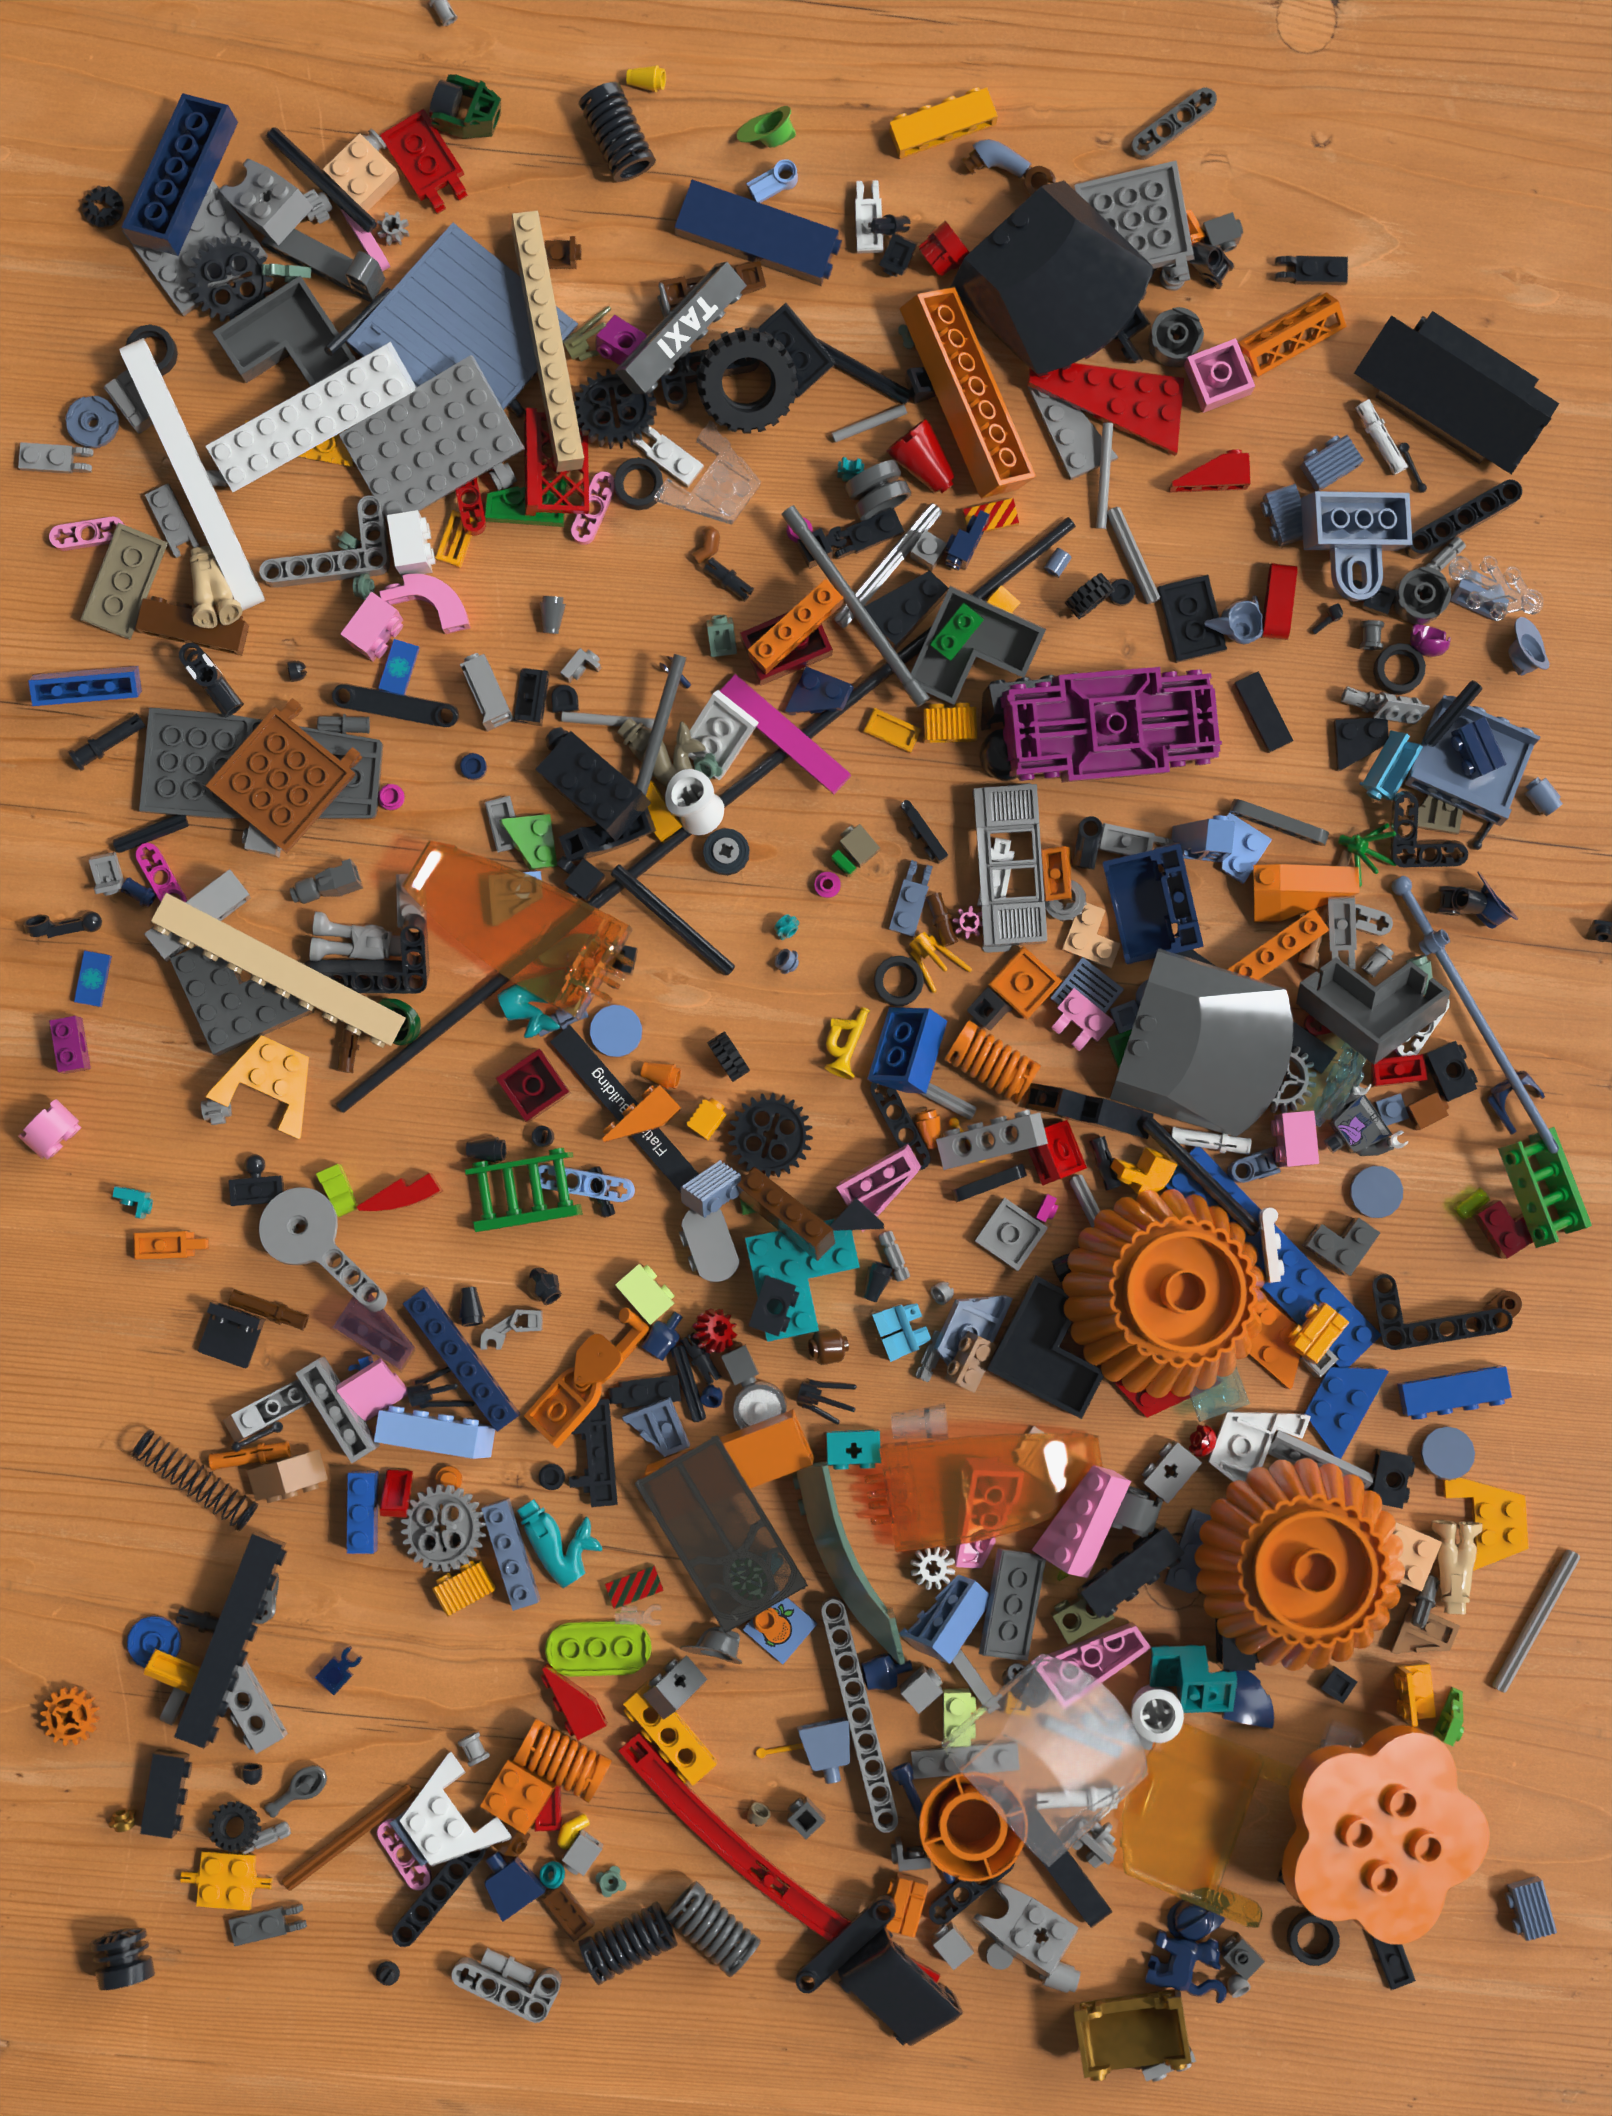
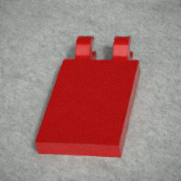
M423 108L380 134V138L386 144V148L419 200L422 201L428 198L436 213L439 214L446 209L443 200L437 193L440 189L450 184L459 201L468 196L466 188L459 179L465 174L438 130L431 125L432 121Z

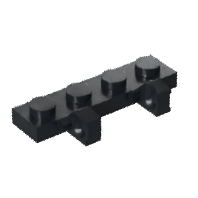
M609 1398L599 1399L594 1409L571 1433H581L582 1440H586L588 1468H584L585 1475L568 1477L569 1488L583 1487L584 1493H590L591 1507L618 1505Z

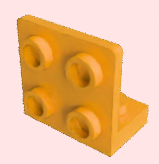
M1420 1663L1396 1666L1397 1673L1393 1675L1395 1689L1399 1690L1400 1700L1396 1701L1398 1716H1402V1719L1412 1727L1418 1726L1417 1719L1435 1718L1430 1664Z

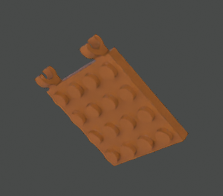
M293 698L281 712L274 707L206 784L207 789L286 854L356 774L351 768L356 766L363 758L352 747L340 761L291 720L298 716L303 709L301 704Z

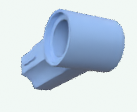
M783 159L776 163L775 167L746 183L754 201L762 203L783 190L792 189L798 182L797 169L792 161ZM788 170L793 174L789 179H782L779 177L780 173Z

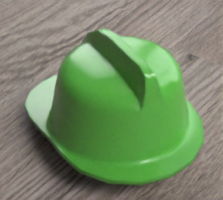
M782 106L772 112L749 120L738 130L737 140L744 143L759 140L769 148L783 145L796 136V131L789 119L791 108L789 106Z

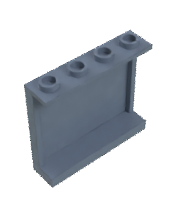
M1444 695L1440 699L1425 734L1457 697ZM1468 706L1434 747H1430L1422 740L1421 745L1423 748L1410 769L1405 785L1501 826L1509 818L1512 810L1509 809L1533 747L1540 740V736L1534 734L1529 728L1517 727L1511 724L1506 718L1494 717L1486 713L1481 707ZM1486 717L1507 765L1472 780L1471 776L1466 775L1462 768L1463 758L1460 752H1457L1452 746L1451 738L1453 736L1451 732Z

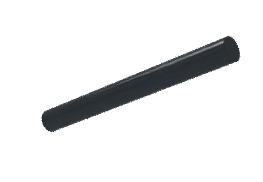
M385 288L324 347L325 353L332 356L392 290Z

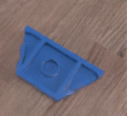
M1331 1366L1326 1371L1304 1413L1311 1416L1310 1422L1335 1457L1341 1459L1385 1380L1389 1372L1387 1369Z

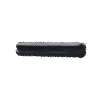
M1474 680L1470 681L1424 735L1423 741L1430 747H1434L1482 691V686Z
M175 815L113 840V846L116 852L122 853L189 826L187 817L185 815Z
M680 1345L672 1348L671 1354L692 1421L699 1422L706 1419V1414L700 1400L701 1398L685 1347Z

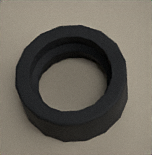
M149 324L138 327L127 338L126 346L142 338H160L166 345L167 353L163 361L157 364L161 375L164 376L176 364L178 357L177 345L170 334L160 326Z
M640 457L629 459L622 463L616 471L614 478L616 495L621 503L628 508L634 510L649 509L662 497L664 489L662 473L658 466L649 459ZM636 469L646 470L654 479L653 491L649 496L642 499L632 498L624 489L625 477L629 472Z
M1397 643L1387 647L1378 655L1374 663L1373 674L1376 683L1382 690L1393 695H1403L1410 693L1421 683L1425 676L1426 664L1423 655L1413 646ZM1393 655H1405L1413 662L1415 671L1409 682L1395 684L1386 677L1384 672L1385 663Z
M892 956L884 960L877 968L874 977V987L879 998L885 1003L896 1007L905 1006L915 1001L921 993L924 984L923 972L919 965L911 958L904 956ZM893 966L906 967L914 976L913 988L904 996L897 997L891 995L884 987V975Z
M1310 1911L1298 1914L1291 1921L1287 1929V1942L1290 1950L1299 1961L1307 1965L1320 1966L1328 1963L1339 1949L1340 1936L1333 1922L1319 1918ZM1308 1923L1323 1925L1328 1932L1329 1942L1320 1953L1309 1954L1304 1952L1298 1944V1933Z

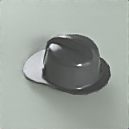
M713 1627L706 1630L696 1646H680V1649L685 1652L717 1657L731 1663L742 1664V1661L737 1658L740 1635L731 1630L725 1632L723 1627Z

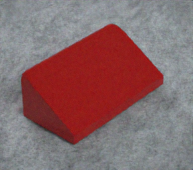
M1424 1054L1383 1058L1375 1065L1371 1063L1372 1087L1417 1083L1427 1080Z

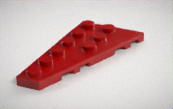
M1078 363L1071 364V367L1065 370L1060 368L1048 372V375L1037 376L1029 368L1028 386L1055 399L1059 398L1071 404V407L1075 409H1082L1094 415L1093 417L1100 421L1113 423V427L1129 435L1132 433L1146 440L1145 442L1152 446L1157 445L1167 450V453L1173 456L1177 455L1184 378Z

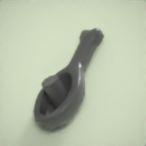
M311 1765L299 1770L293 1776L288 1791L274 1802L266 1804L264 1810L269 1813L270 1817L274 1818L291 1801L306 1800L317 1796L326 1785L327 1775L325 1769L320 1766Z

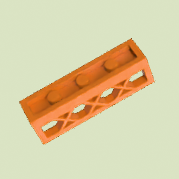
M1326 292L1239 341L1238 345L1241 352L1249 358L1254 375L1259 377L1347 326L1339 301ZM1335 313L1337 323L1330 327H1324L1327 317ZM1309 327L1315 328L1311 338L1307 340L1301 339L1306 329ZM1287 340L1293 341L1288 351L1284 353L1279 352L1283 342ZM1265 352L1270 353L1267 363L1259 366L1257 357Z

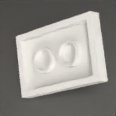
M717 690L713 693L690 729L691 738L699 740L706 750L689 753V757L695 760L697 757H705L707 753L714 754L718 766L723 770L721 776H714L720 780L759 722Z

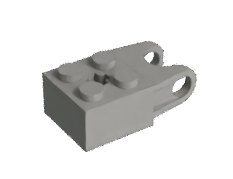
M246 159L243 163L247 169V176L244 181L235 187L223 185L219 191L249 225L279 246L311 211L313 206L298 188L260 163Z
M996 1882L993 1890L1006 1902L1008 1906L1007 1914L1000 1919H992L977 1913L973 1920L983 1931L1001 1945L1004 1950L1049 1979L1076 1936L1078 1927L1034 1898L1005 1884ZM1035 1934H1045L1047 1942L1045 1943L1042 1940L1041 1944L1037 1943V1936Z

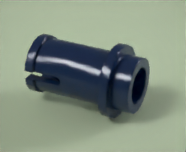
M131 877L127 878L121 887V892L137 900L141 907H150L156 898L152 888L147 889Z

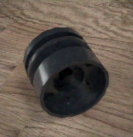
M146 1928L119 1929L90 1942V1950L99 1952L92 1957L93 1962H106V1965L95 1972L99 1990H113L131 1986L155 1975L152 1956L138 1955V1953L149 1947L148 1941H140L147 1936Z

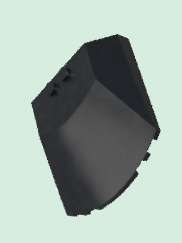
M1060 181L1041 186L976 246L963 259L950 288H956L961 302L1037 376L1048 375V372L1063 368V370L1071 367V364L1084 357L1085 359L1090 358L1109 344L1125 328L1135 315L1134 311L1140 301L1144 299L1147 293L1146 288L1150 278H1152L1153 266L1068 183Z

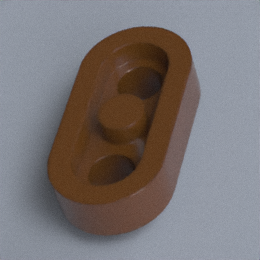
M1502 1291L1481 1310L1500 1307L1506 1309L1514 1318L1522 1308V1301L1517 1293ZM1507 1299L1513 1302V1306L1510 1309L1505 1307ZM1500 1312L1496 1313L1493 1317V1324L1496 1327L1504 1326L1507 1322L1506 1315ZM1475 1317L1474 1325L1478 1330L1480 1328V1320Z

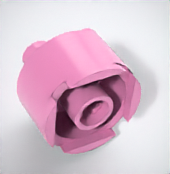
M57 1099L50 1103L51 1107L47 1111L45 1109L42 1110L23 1130L24 1132L18 1136L41 1159L45 1157L48 1160L50 1157H53L63 1147L60 1142L63 1139L65 1141L69 1138L71 1139L81 1129L78 1125L79 1120Z

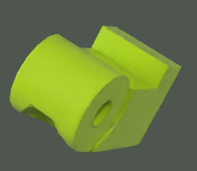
M336 1164L316 1173L338 1217L357 1210L356 1206L358 1205L353 1195L354 1192L341 1164Z

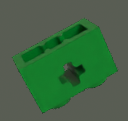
M964 602L930 645L951 661L983 622L984 618Z

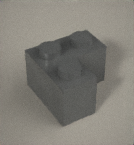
M1353 1218L1341 1236L1323 1224H1316L1302 1246L1344 1276H1351L1380 1232L1360 1218Z

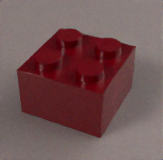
M540 1048L496 1078L527 1123L571 1094Z

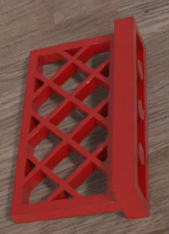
M526 408L524 416L525 515L536 516V512L589 514L588 435L582 436L581 444L584 461L582 469H577L583 474V478L575 484L566 475L571 470L556 472L555 464L553 463L554 457L552 456L549 459L542 452V447L549 442L551 444L550 435L541 427V420L547 421L545 412H537V408ZM548 466L559 475L551 483L542 476V472ZM561 479L571 487L564 496L553 487ZM549 490L559 499L554 505L542 504V496ZM576 491L583 498V506H573L567 498Z

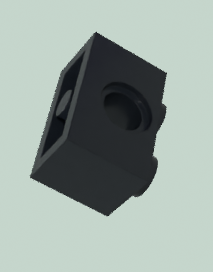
M1456 1041L1447 1043L1424 1054L1425 1063L1436 1088L1447 1102L1477 1089L1475 1085L1478 1082L1472 1068L1468 1069L1464 1060L1467 1058L1466 1052L1462 1045H1458ZM1450 1063L1454 1064L1457 1068V1075L1454 1078L1449 1077L1446 1072V1068Z
M766 1275L748 1326L778 1337L780 1331L786 1333L791 1319L786 1316L789 1306L795 1307L800 1293L795 1291L796 1285ZM771 1299H778L782 1302L783 1309L780 1313L772 1314L768 1311L767 1304Z
M1376 1449L1372 1468L1374 1479L1369 1490L1376 1492L1381 1497L1382 1505L1403 1509V1504H1407L1410 1495V1488H1407L1408 1477L1413 1476L1415 1468L1412 1456ZM1395 1472L1398 1476V1481L1395 1485L1388 1486L1386 1477L1389 1473Z

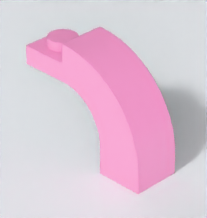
M424 574L403 575L404 586L391 584L386 586L385 590L379 591L381 599L390 605L411 600H422L432 604L438 610L445 634L470 629L466 610L457 594L447 584L435 577Z

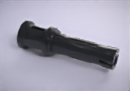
M135 713V715L96 739L94 737L89 738L86 744L75 751L70 750L68 753L79 770L82 771L85 765L97 758L102 759L105 751L145 728L146 725L138 713Z

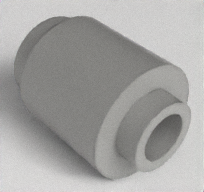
M1059 1962L1049 1979L1040 1973L1039 1978L1043 1979L1042 1985L1065 1993H1068V1991L1075 1992L1080 1979V1971L1075 1970L1074 1966Z

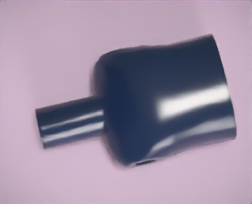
M674 1311L667 1323L656 1321L640 1346L661 1361H664L667 1354L680 1339L675 1328L683 1317Z

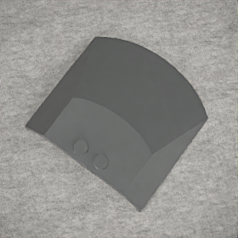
M1158 949L1110 1099L1237 1137L1255 1123L1265 1112L1276 1096L1286 1074L1293 1044V1015L1287 990L1267 982Z

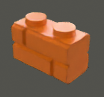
M897 1873L895 1879H890L887 1894L891 1895V1898L896 1903L895 1916L885 1926L890 1932L915 1938L929 1886L927 1880L903 1873ZM883 1905L881 1912L887 1913L891 1911L887 1906Z

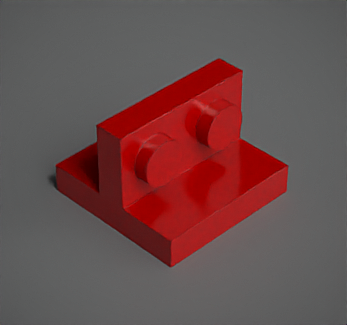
M1068 1119L1044 1128L1048 1144L1028 1149L1042 1186L1087 1168Z

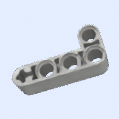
M469 1957L458 1960L452 1971V1980L458 1987L534 2023L541 2022L547 2017L562 1982L559 1971L554 1968H546L541 1971L532 1988L509 1976L504 1978L502 1973L481 1965L480 1962ZM464 1967L469 1969L466 1977L461 1975ZM477 1973H479L480 1976L477 1980V1983H474L473 1981ZM547 1977L552 1978L556 1986L546 1988L543 1986L542 1980ZM488 1978L492 1979L496 1987L490 1990L486 1989L482 1981ZM514 1990L519 1993L520 1999L511 2001L507 1998L506 1993ZM533 2002H539L543 2005L544 2011L536 2013L532 2011L530 2005Z

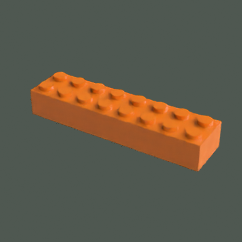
M947 288L915 295L899 309L980 498L1018 490L1034 479L1036 475L956 288Z

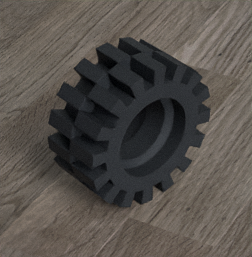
M1099 573L1074 592L1065 604L1080 619L1102 603L1115 588L1102 573Z
M725 1031L707 1042L732 1082L750 1071Z
M231 1801L227 1802V1805H220V1811L215 1810L212 1813L215 1815L214 1820H209L212 1828H208V1832L213 1835L210 1838L216 1843L217 1847L228 1852L238 1853V1851H247V1846L251 1848L255 1845L252 1841L259 1838L256 1834L257 1831H261V1826L258 1825L261 1820L260 1817L256 1816L258 1813L251 1809V1807L236 1801L234 1803ZM240 1817L244 1823L243 1831L239 1836L231 1838L227 1835L226 1825L230 1819Z

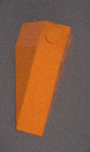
M1289 864L1253 865L1254 923L1281 922L1290 917L1327 905L1329 897H1351L1360 893L1359 867Z

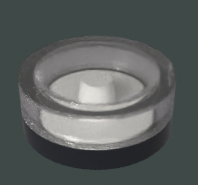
M755 1381L743 1387L737 1394L733 1408L734 1418L737 1425L743 1429L787 1412L785 1396L774 1384L766 1381Z

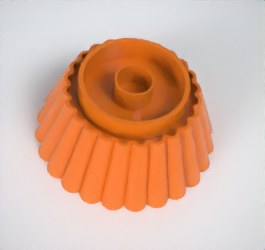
M1175 1189L1166 1190L1161 1196L1153 1190H1146L1141 1192L1136 1200L1131 1197L1120 1198L1115 1203L1113 1211L1108 1209L1098 1212L1094 1219V1227L1085 1228L1080 1232L1078 1237L1080 1248L1074 1249L1068 1256L1067 1263L1072 1272L1065 1276L1062 1283L1064 1292L1069 1296L1064 1304V1313L1069 1320L1074 1322L1071 1327L1072 1338L1076 1343L1085 1345L1083 1350L1085 1359L1092 1365H1101V1372L1107 1380L1113 1382L1122 1380L1123 1386L1128 1391L1137 1393L1146 1389L1147 1393L1155 1398H1162L1169 1391L1178 1397H1185L1193 1391L1194 1386L1198 1389L1206 1390L1215 1384L1217 1376L1227 1377L1231 1375L1236 1368V1359H1243L1250 1354L1252 1349L1250 1338L1256 1337L1262 1330V1321L1258 1314L1262 1313L1267 1305V1298L1264 1292L1260 1290L1264 1286L1266 1275L1260 1266L1255 1265L1258 1261V1250L1252 1243L1245 1242L1246 1232L1244 1228L1237 1222H1229V1216L1222 1207H1208L1206 1200L1200 1195L1193 1194L1184 1198L1183 1194Z
M1308 1458L1300 1459L1294 1466L1287 1460H1277L1270 1466L1269 1470L1263 1467H1256L1248 1472L1246 1481L1237 1480L1230 1483L1226 1490V1498L1216 1500L1210 1508L1212 1520L1206 1521L1200 1528L1199 1535L1204 1544L1198 1547L1194 1556L1197 1566L1202 1569L1197 1575L1196 1585L1203 1594L1207 1595L1204 1599V1609L1209 1616L1218 1618L1217 1629L1219 1633L1226 1638H1236V1646L1240 1652L1246 1655L1256 1653L1257 1658L1264 1665L1273 1666L1281 1662L1283 1667L1290 1671H1298L1305 1664L1312 1669L1321 1670L1330 1663L1331 1659L1336 1662H1344L1351 1658L1354 1648L1363 1649L1370 1646L1374 1638L1373 1631L1382 1630L1389 1623L1390 1614L1388 1609L1395 1607L1400 1600V1591L1396 1584L1400 1583L1405 1575V1568L1402 1562L1398 1560L1403 1552V1543L1397 1535L1393 1534L1396 1526L1394 1517L1389 1512L1381 1510V1497L1374 1491H1364V1483L1358 1476L1354 1474L1343 1476L1341 1469L1337 1465L1327 1463L1318 1467L1316 1462Z

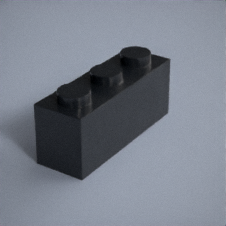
M160 1749L153 1753L140 1834L172 1839L177 1834V1831L181 1832L184 1816L180 1815L181 1805L186 1804L188 1789L184 1788L185 1780L190 1778L192 1771V1762H189L190 1754Z

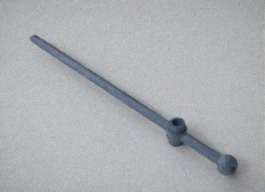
M1406 876L1394 880L1391 885L1392 891L1396 895L1402 896L1424 934V940L1419 942L1421 951L1427 956L1431 953L1437 956L1547 1149L1553 1154L1558 1152V1144L1445 951V945L1450 943L1448 934L1443 929L1437 932L1433 930L1411 892V880Z

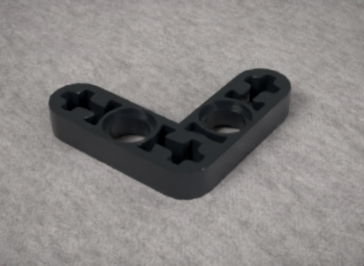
M1409 791L1397 793L1392 802L1391 831H1395L1396 835L1391 837L1390 849L1391 858L1395 864L1403 868L1450 867L1464 864L1469 854L1465 845L1460 841H1417L1418 800ZM1404 798H1407L1412 803L1407 805L1406 809L1407 815L1412 816L1411 818L1404 816V809L1399 805V803L1404 802ZM1409 823L1411 824L1410 833L1405 836L1399 835L1397 832L1399 825ZM1441 847H1443V850L1446 853L1454 852L1455 848H1458L1459 851L1462 852L1461 854H1457L1456 859H1454L1450 854H1443L1444 860H1441ZM1435 848L1436 856L1432 860L1423 859L1422 854L1425 849ZM1402 849H1405L1410 854L1417 853L1418 860H1415L1414 855H1406L1404 860H1401L1397 854L1402 853Z

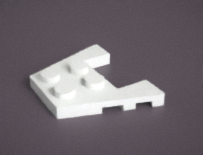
M1226 1411L1216 1437L1215 1448L1210 1453L1208 1462L1233 1482L1237 1480L1246 1481V1476L1250 1470L1263 1466L1276 1430L1303 1439L1311 1416L1294 1413Z
M452 1752L445 1757L400 1820V1823L431 1866L512 1838L498 1817L494 1818L476 1833H473L443 1789L466 1773Z

